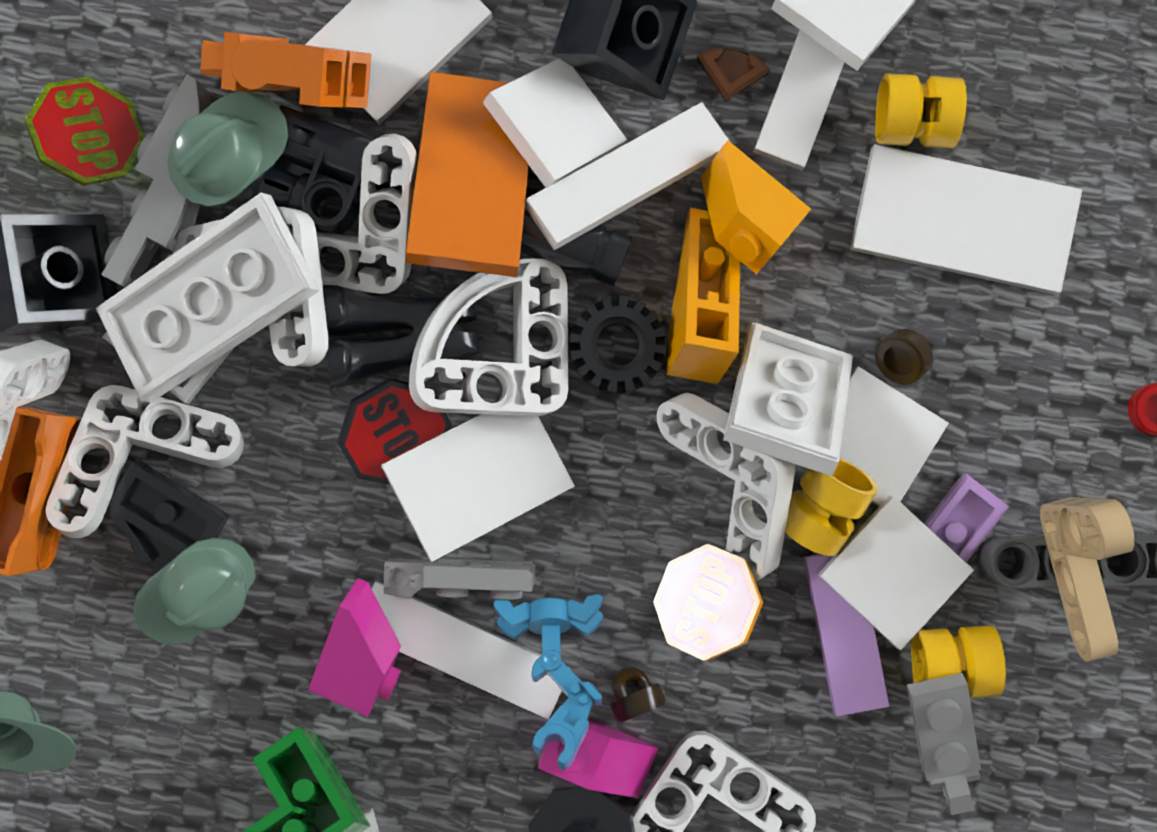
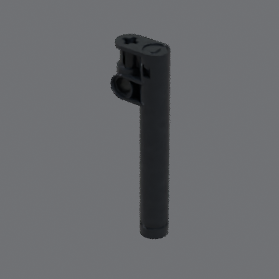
M285 105L279 106L287 121L288 139L285 150L271 168L245 189V203L259 193H265L272 196L277 207H286L307 213L314 221L315 228L334 234L345 233L353 226L360 211L362 157L365 148L375 139ZM389 146L387 151L378 155V161L387 164L388 175L386 182L381 185L375 184L377 190L394 188L402 191L401 185L390 187L392 170L402 165V159L393 156V147ZM331 196L342 198V209L338 215L331 219L319 218V205L324 199ZM524 208L520 251L540 259H546L558 266L587 277L590 274L596 277L595 280L615 286L633 237L613 230V232L608 231L605 226L598 225L554 250L526 208Z

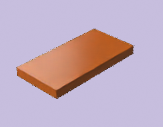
M430 71L405 263L517 277L528 163L483 104V101L491 91L508 84L507 82Z

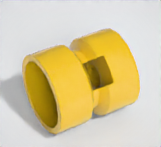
M885 73L879 85L876 101V142L878 144L908 146L914 138H918L923 147L955 148L961 138L966 114L967 95L964 79L930 76L925 84H921L916 75ZM923 102H926L925 122H921Z
M839 458V464L832 476L807 468L800 479V485L803 490H796L791 494L785 533L801 546L825 556H835L841 551L854 530V523L851 519L862 517L877 494V486L864 471L842 458Z
M994 626L960 627L955 636L946 628L920 629L911 639L914 683L963 673L968 684L970 698L999 697L1003 694L1006 680L1005 656L999 633Z

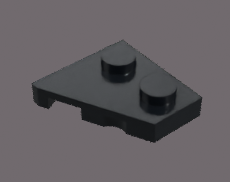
M140 460L131 462L106 509L119 530L124 531L129 536L131 548L142 565L149 564L155 574L175 559L183 550L197 541L218 538L230 517L228 513Z

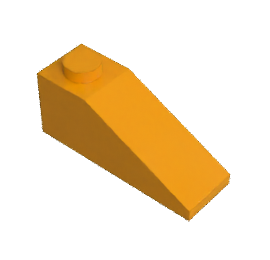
M690 207L686 218L668 328L666 375L718 384L739 353L740 261L715 241L709 212Z

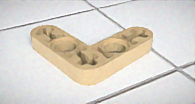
M1069 497L1043 504L1040 509L1042 529L1075 648L1086 662L1116 655L1118 652L1117 633L1097 560L1133 551L1134 532L1130 518L1122 504L1115 499Z

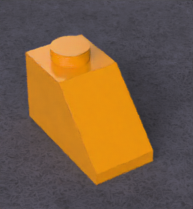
M729 141L722 146L701 176L715 241L756 275L811 210L810 207Z

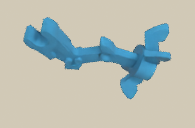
M600 594L587 596L583 604L575 600L565 601L558 598H543L531 603L524 602L516 607H513L508 600H495L493 604L494 609L500 616L497 619V625L505 635L513 640H516L527 630L542 635V655L532 666V681L538 682L541 678L548 675L568 697L567 701L538 730L533 740V750L538 755L543 752L549 742H561L565 748L557 761L558 767L565 770L575 760V756L589 730V721L587 720L592 704L602 705V695L593 683L582 682L562 661L560 633L566 632L571 627L585 636L594 632L603 621V614L598 611L602 605L603 598Z

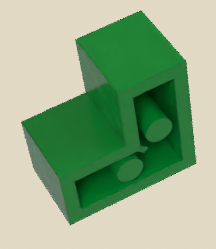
M299 726L252 758L279 807L242 832H363L371 826L317 734Z

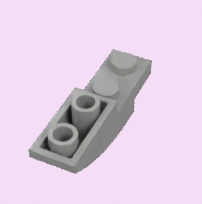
M187 74L181 85L172 88L167 95L163 105L164 116L155 133H149L139 147L137 154L139 162L135 170L152 180V183L148 189L142 190L135 198L130 211L132 219L123 236H118L113 240L105 254L104 261L107 265L101 275L124 287H127L147 273L161 245L173 252L175 251L178 243L175 240L176 236L183 229L194 226L201 207L200 204L192 203L177 191L170 179L167 163L171 144L180 126L191 117L199 115L211 105L209 92L195 78Z

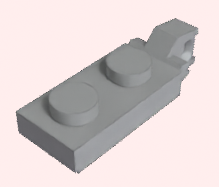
M388 558L384 564V594L409 599L421 588H437L436 595L441 597H466L469 595V589L490 590V597L513 600L522 598L523 591L532 592L535 584V564H533V561L438 558L430 562L429 559Z
M963 673L907 684L921 767L931 790L942 788L951 815L973 811L967 782L980 780L978 770H981L969 689Z

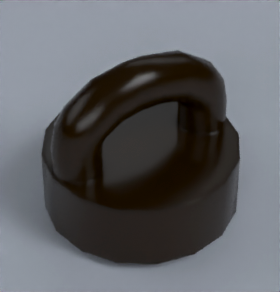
M909 329L893 331L880 341L876 348L875 359L878 368L886 378L897 384L907 385L918 381L933 364L930 345L923 336Z
M626 667L615 674L612 690L617 701L610 703L617 722H625L665 705L666 699L659 683L651 686L649 679L643 671L635 667ZM632 680L636 683L639 691L629 695L625 685L627 681Z

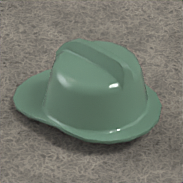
M247 91L234 92L216 100L199 115H195L185 121L174 136L167 160L170 179L177 191L192 203L205 206L226 204L240 195L250 184L271 168L285 150L288 139L287 121L279 106L262 94Z
M210 538L197 541L148 579L137 592L133 605L135 623L144 635L157 642L174 645L187 643L205 630L211 631L226 626L236 619L244 607L247 596L246 592L256 577L253 560L244 547L232 540Z
M0 691V768L29 773L67 767L76 756L77 746L72 738L58 728L41 723L39 714L25 697L17 693Z

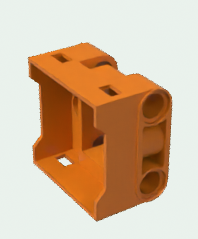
M19 406L16 408L0 462L1 575L12 576L46 570L52 564L57 553L61 533L48 521L45 510L47 500L81 422V418L33 407ZM65 506L62 511L64 515H66L68 506Z

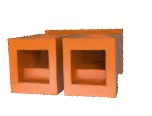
M224 32V43L203 40L200 71L204 75L222 77L221 89L272 93L296 91L300 92L299 104L367 108L372 53L289 43V39Z

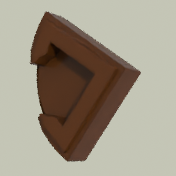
M714 48L699 54L696 59L725 103L767 76L771 71L757 56L737 50Z

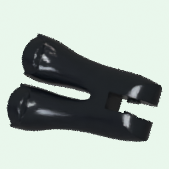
M324 285L323 295L327 331L331 337L383 331L412 330L409 334L383 339H328L327 360L331 387H345L377 374L411 367L414 349L424 325L433 311L447 296L391 297L364 293L339 285ZM475 302L461 315L455 324L472 322L477 319ZM451 332L445 342L440 359L460 360L479 354L478 334L473 332Z

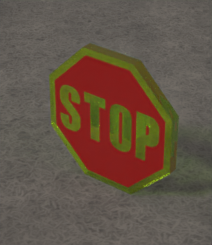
M91 77L46 83L24 121L39 163L82 186L125 178L145 138L131 100Z

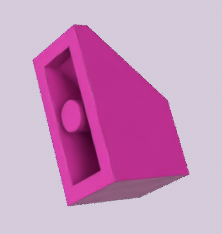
M358 578L340 604L308 688L309 691L367 717L379 697L387 701L389 700L402 671L393 667L401 645L368 582Z
M588 718L589 730L570 767L565 770L558 767L557 760L565 748L561 742H549L539 755L538 769L588 790L638 798L659 748Z

